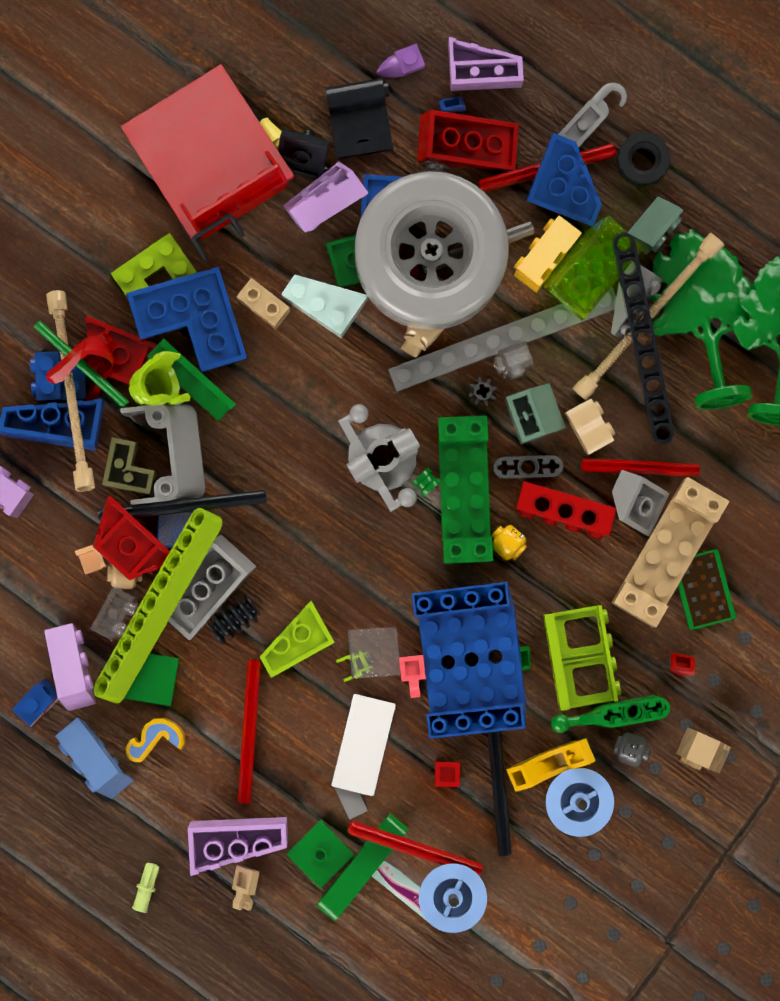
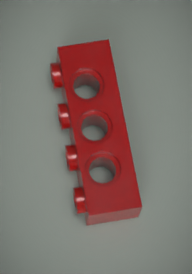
M525 481L522 483L515 510L519 511V516L533 520V516L543 518L542 523L556 526V523L566 525V530L579 533L580 529L589 531L588 536L601 540L603 536L607 537L610 535L617 510L612 506ZM538 498H543L548 502L546 511L541 512L537 510L535 502ZM561 505L570 507L571 515L568 518H562L559 515L558 510ZM585 511H589L594 515V522L591 525H586L582 521V514Z

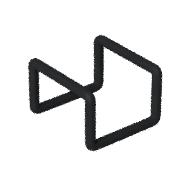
M226 214L195 234L192 239L182 225L190 241L205 261L208 260V257L197 239L230 218V224L240 237L245 236L232 214Z

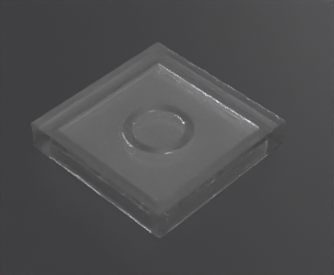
M396 627L348 630L352 679L400 675Z

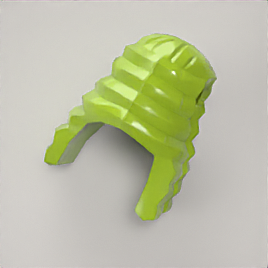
M171 351L157 353L132 375L129 392L138 405L155 406L166 403L177 405L190 401L188 393L179 395V381L172 367L174 361L180 358L179 353Z

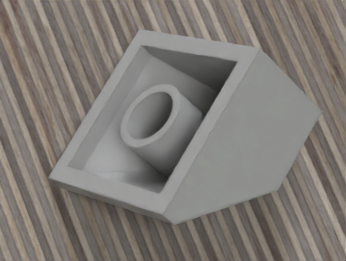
M624 470L621 471L612 490L619 520L650 537L670 493L644 477Z

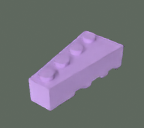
M0 466V508H3V512L8 516L18 518L34 494L29 491L31 487L20 479L15 482L10 478L11 473Z
M287 817L190 821L188 826L190 876L209 869L220 868V866L233 862L237 863L250 857H257L287 848Z

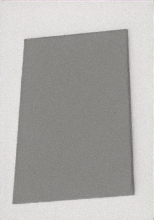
M334 787L349 820L368 811L360 793Z

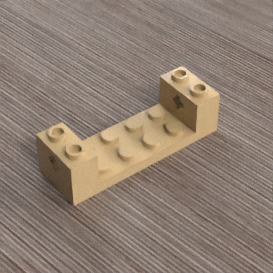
M689 477L684 478L611 604L652 628H656L669 607L667 603L713 524L719 521L730 501Z

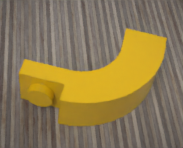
M585 738L579 741L574 740L542 752L506 770L515 792L531 788L569 769L589 765L595 762V758Z

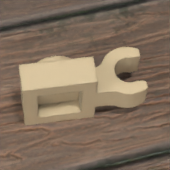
M236 865L232 890L236 891L233 908L237 910H242L243 908L249 911L252 909L253 901L250 895H255L260 871Z

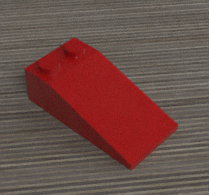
M429 110L420 115L417 162L451 167L501 171L516 170L519 124Z

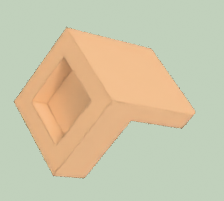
M93 545L75 551L76 556L80 558L86 575L108 567L107 560L93 548Z

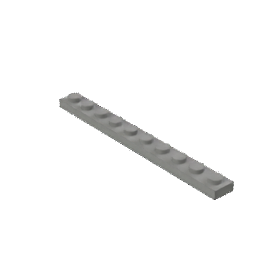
M612 285L390 368L388 371L396 392L402 391L614 311L616 304L614 289Z

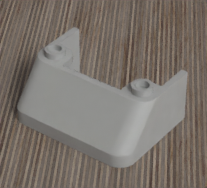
M161 404L120 408L121 414L125 417L145 414L146 421L151 427L167 429L172 476L161 477L156 481L154 485L155 497L131 500V505L202 497L206 486L196 410L188 404Z

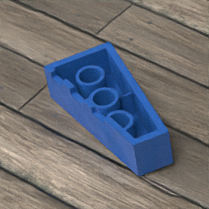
M103 399L77 401L83 447L86 450L97 451L105 403ZM68 403L2 407L0 417V434L2 437L75 448Z

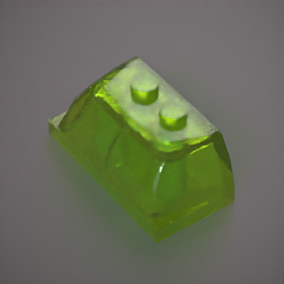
M609 215L586 231L544 283V287L580 320L586 319L618 280L612 238L616 233L624 232L625 230ZM621 237L617 242V246L621 250L627 249L630 245L628 237ZM635 240L639 254L643 247ZM626 261L623 263V272L628 268L632 261Z

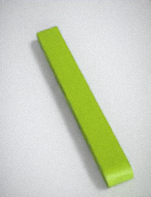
M197 508L193 511L94 685L96 697L116 704L124 699L222 527L220 516L202 508Z

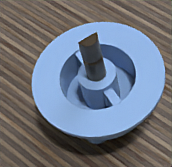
M586 768L569 769L558 775L549 786L546 795V809L550 820L560 831L571 836L584 837L595 834L608 823L614 809V796L608 782L597 772Z
M445 864L432 870L423 880L419 891V905L423 916L433 927L444 932L457 933L470 929L481 919L487 905V892L482 879L471 868L461 864Z

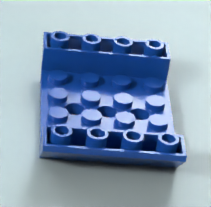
M508 582L412 593L414 618H419L430 713L426 714L429 739L526 728V694L515 606ZM495 649L499 650L502 654V660L497 664L490 660V653ZM470 652L478 656L479 660L476 666H470L466 661V656ZM446 655L452 656L455 660V665L451 669H447L443 665V658Z

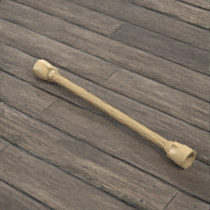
M708 234L699 246L696 258L671 283V286L665 290V293L658 298L659 300H656L652 305L653 307H650L651 320L664 307V304L666 305L670 297L672 298V295L679 290L678 288H681L691 274L697 270V267L708 258L711 259L724 247V243L714 234ZM630 332L625 335L626 337H623L624 339L619 342L620 344L615 346L614 351L609 353L607 358L601 362V365L595 369V372H591L588 376L585 375L572 388L585 401L589 399L598 387L597 383L600 381V376H603L602 374L611 367L612 362H615L619 355L625 351V348L627 349V346L631 344Z
M61 290L51 291L46 294L49 314H53V318L56 320L57 336L68 345L64 320L65 311H68L66 293ZM60 352V354H61L60 357H61V360H62V359L65 357V355H63V354ZM71 371L64 379L77 462L73 476L75 490L85 492L94 489L95 483L92 468H88V463L85 459L73 372Z

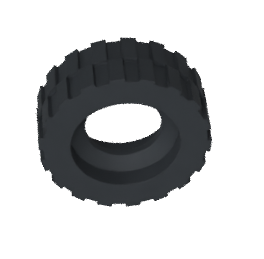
M637 132V134L629 136L623 142L617 154L616 165L619 168V174L624 177L627 183L629 182L633 186L646 187L659 182L670 166L671 155L669 154V147L665 144L666 142L659 138L657 134L654 135L651 132ZM640 148L651 150L655 156V164L648 171H640L632 163L633 153Z

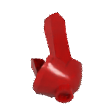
M101 331L98 336H89L83 339L56 366L48 371L45 376L46 379L54 384L62 382L80 359H94L100 364L96 372L106 380L114 365L113 354L109 346L113 341L106 332ZM93 381L85 396L86 401L98 399L101 388Z

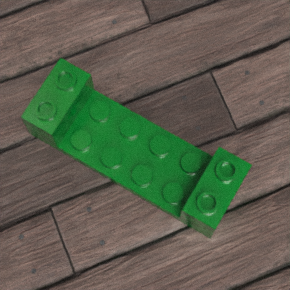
M487 416L438 418L443 564L493 562L488 485Z

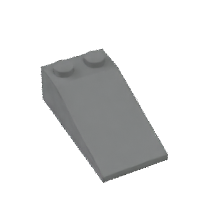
M219 535L215 538L168 622L190 641L257 566L224 536Z

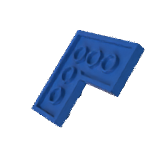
M219 267L126 293L140 340L186 327L201 373L247 359Z

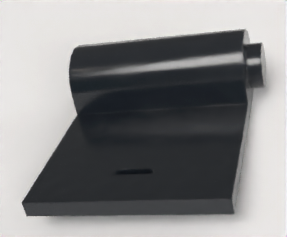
M382 78L325 87L337 159L394 150L385 97L390 96L387 82L383 83Z

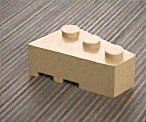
M687 727L676 754L681 756V762L697 770H701L703 766L720 774L731 747Z

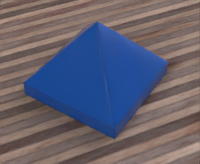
M462 96L438 101L442 112L462 114L466 110Z

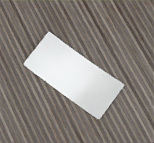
M358 694L353 695L332 781L333 787L369 796L374 795L396 706L394 703Z

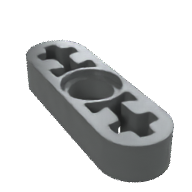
M554 455L501 457L493 465L494 474L500 479L553 478L558 476L563 470L562 460ZM513 460H518L517 471L519 475H514L515 470H508L506 475H503L502 471L497 469V466H501L502 461H506L508 466H514ZM526 460L532 461L535 465V470L531 474H525L521 469L522 463ZM537 460H542L541 465H547L550 463V460H554V464H558L559 468L555 469L554 473H550V469H541L543 474H538L539 463Z

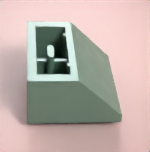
M657 197L628 232L634 237L636 247L646 255L651 250L656 252L667 238L664 234L666 232L671 234L681 222L680 214L683 212V209Z
M550 383L513 394L504 400L521 445L566 429Z

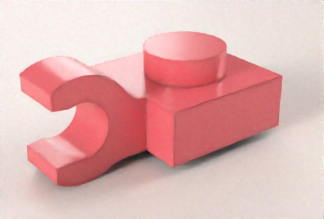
M423 655L399 657L402 682L409 681L411 698L421 697L419 680L426 679Z

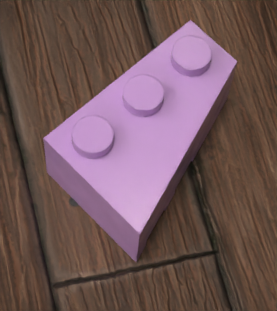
M449 37L448 52L451 91L522 88L524 79L521 56L496 49H487L474 43L469 44Z
M338 162L284 204L283 207L297 226L306 233L316 229L320 223L364 197L368 192L355 173L341 162Z
M73 623L44 630L59 701L68 711L96 704L93 682L87 666H89L86 653L83 652L81 645L84 644L81 630H77Z

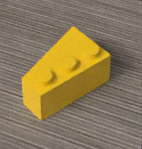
M558 216L555 221L552 218L543 228L545 233L541 239L536 237L528 248L531 250L525 258L522 256L514 266L516 269L514 276L536 293L582 234V232L561 216Z

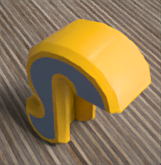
M155 718L142 729L141 742L136 737L128 742L126 755L133 762H142L162 736L182 750L186 743L185 734L177 723L167 718Z

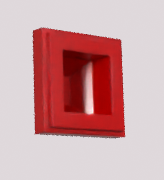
M671 653L670 671L678 676H693L695 674V657Z

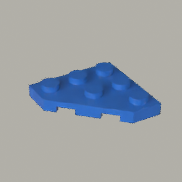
M552 133L526 201L593 227L602 203L596 193L588 169L583 162L576 141Z

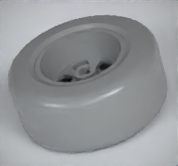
M443 172L410 174L387 185L368 204L360 219L355 238L356 270L360 283L371 302L392 320L402 325L422 330H438L459 325L471 319L485 308L497 292L504 277L509 255L506 226L493 201L485 192L470 181ZM439 221L453 228V231L446 238H441L435 234L436 224ZM418 222H423L427 234L417 239L409 232V228ZM404 243L413 246L415 249L414 257L401 260L399 257L400 244ZM461 243L463 245V258L455 259L448 256V246ZM427 247L437 249L435 256L431 254L426 255ZM418 264L427 268V276L423 282L410 276V271ZM446 264L453 270L454 274L444 281H439L436 268Z

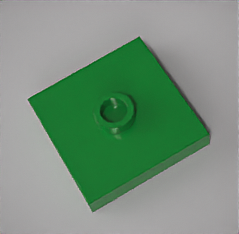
M320 819L286 855L321 889L355 854Z

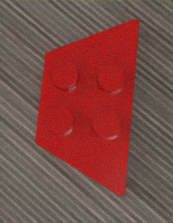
M86 316L87 337L98 336L101 331H104L113 340L109 346L113 354L114 365L108 377L130 385L132 375L149 360L147 356L157 344L145 339L140 340L138 336ZM88 359V364L97 371L100 364L94 359Z
M111 496L107 498L93 548L128 580L162 567L170 551Z

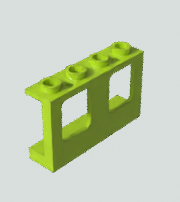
M602 605L544 614L543 620L559 710L563 711L575 707L618 701V695H621L619 681L614 679L613 672L617 671L615 657L610 656L609 648L613 647L611 633H606L605 624L609 623L607 610H602ZM590 616L596 617L600 643L574 649L569 648L564 623L567 620ZM603 664L606 669L608 690L602 693L578 696L575 691L573 669Z

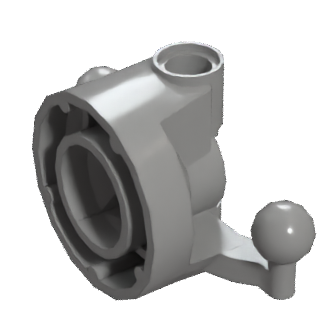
M362 404L354 405L351 407L349 415L338 420L351 443L349 446V463L346 465L356 483L361 482L363 485L377 490L390 512L401 506H413L417 501V495L414 490L410 488L402 489L396 500L392 498L389 491L402 486L410 479L416 467L417 448L420 447L417 439L410 428L407 430L405 428L400 429L390 424H377L368 427L357 436L350 423L364 422L367 420L369 412ZM391 443L399 457H394L389 465L378 466L379 469L375 470L367 456L372 454L377 446H388Z

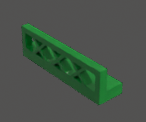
M162 339L147 357L151 359L155 354L163 351L179 352L165 339ZM181 354L180 358L174 361L172 367L179 381V386L217 421H220L236 405Z

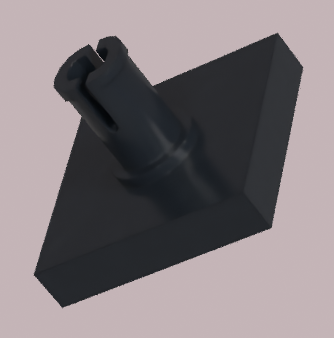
M282 129L278 151L293 174L316 180L324 174L329 141L317 138L315 133L310 130H304L301 134Z

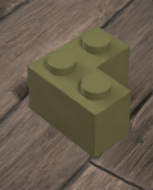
M112 437L102 485L153 496L158 472L134 467L138 443Z

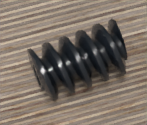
M247 594L243 595L245 603L237 599L236 609L228 605V614L220 610L221 619L213 615L211 616L213 624L211 625L207 622L215 637L223 645L226 643L225 635L233 639V630L240 634L242 633L241 625L248 629L250 627L249 619L255 623L258 622L257 614L260 615Z

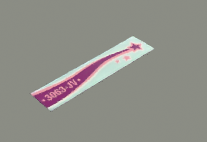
M383 861L372 877L425 919L419 905L420 887L401 871Z

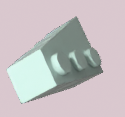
M298 275L293 276L281 294L282 299L340 338L344 336L368 300L366 294Z

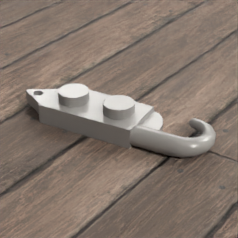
M618 83L604 85L558 135L576 141L579 148L607 118L609 108L603 99L611 91L620 93L621 101L619 106H624L627 100V93L624 87Z

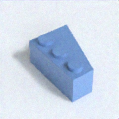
M77 717L55 736L60 742L58 744L59 749L64 755H69L72 758L73 762L71 765L79 774H84L87 778L85 784L93 793L98 792L113 799L134 781L130 775L123 773L118 766V760L115 757H111L105 749L104 743L89 725Z

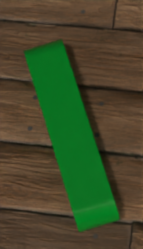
M391 813L388 814L377 828L401 837L409 830L405 824ZM367 840L322 896L316 907L333 921H336L393 849Z

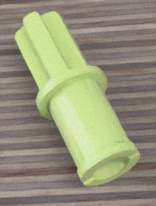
M146 863L140 884L136 886L138 891L132 909L143 913L148 911L147 908L152 892L156 890L154 885L159 871L158 865Z

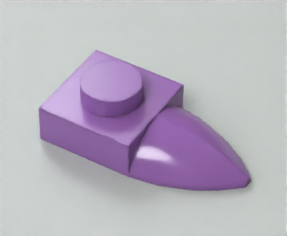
M417 43L394 52V55L388 57L380 65L376 72L377 75L386 78H397L425 68V63Z

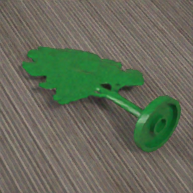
M690 229L687 234L677 233L670 241L672 249L670 257L663 255L660 251L653 260V273L663 279L661 282L667 283V288L671 286V283L677 279L687 265H690L689 263L696 258V253L699 251L698 248L705 239V237H702L693 229ZM722 248L711 259L708 258L697 267V270L691 274L681 288H678L679 290L672 295L673 297H670L666 305L664 304L662 314L659 318L655 317L652 323L654 335L662 337L665 334L693 332L697 338L702 339L705 343L714 389L703 392L695 397L696 409L699 410L732 407L753 398L750 386L725 385L719 355L720 337L733 330V324L738 320L739 316L749 320L750 316L741 307L740 300L747 296L750 290L755 289V286L748 281L747 277L742 276L743 268L738 264L736 256H732L725 248ZM667 288L663 290L662 294L653 295L650 298L652 302L655 303L656 300H659L658 298L665 293ZM712 319H719L721 321V325L716 333H712L710 325ZM698 327H702L703 333L699 332Z
M776 256L774 260L759 270L758 277L754 280L755 289L750 290V293L740 300L741 307L748 313L750 318L745 320L743 316H739L738 320L733 324V331L743 348L750 350L766 345L777 352L780 363V346L776 339L780 335V257ZM780 366L774 404L756 403L750 405L747 411L748 418L760 423L780 426Z

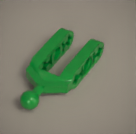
M656 695L604 703L588 713L574 717H567L563 714L555 715L552 718L551 727L557 733H564L569 727L579 725L614 728L660 720L668 716L670 705L666 699ZM656 703H660V707H658L656 711H653L651 709L646 710L644 707L647 706L648 708L656 706ZM635 705L637 713L635 716L629 717L628 709ZM611 711L612 713H620L621 717L612 715L609 717V720H606L604 715Z

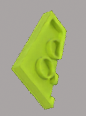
M312 600L260 656L271 678L335 643Z

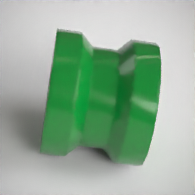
M428 467L411 484L414 487H418L421 490L420 494L425 497L441 480L435 478L432 475V470Z

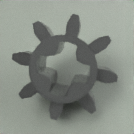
M478 377V384L476 386L474 384L469 385L474 391L468 395V398L474 397L476 399L475 406L479 402H483L484 406L487 407V400H496L492 392L498 388L489 385L491 382L490 378L487 382H482L481 378ZM480 386H483L484 390L488 389L489 392L486 394V398H482V395H477L476 392L479 391Z

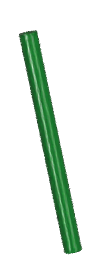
M38 321L35 324L34 328L63 355L66 356L72 350L42 321ZM80 359L75 365L120 407L125 408L129 404V401L83 359Z

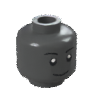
M627 732L623 736L618 737L614 755H617L620 763L639 767L643 761L648 762L651 748L647 747L648 741L645 737Z

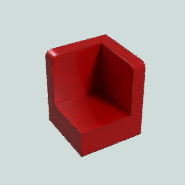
M435 760V787H460V762H440Z

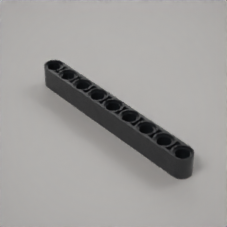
M625 231L618 232L612 238V248L649 428L652 437L657 443L667 444L674 437V428L636 242L631 234ZM621 237L629 238L630 245L627 249L621 250L618 248L617 242ZM624 262H634L635 268L631 273L623 272L622 265ZM634 284L638 285L640 288L639 294L635 297H629L627 294L628 287ZM637 308L644 310V317L639 321H635L632 318V313ZM642 332L649 334V340L645 344L637 342V336ZM646 356H652L654 358L653 365L648 368L643 367L642 359ZM650 380H658L659 386L656 390H647L646 385ZM655 403H662L664 406L663 411L659 414L651 412V408ZM661 426L668 427V433L664 437L656 436V431Z

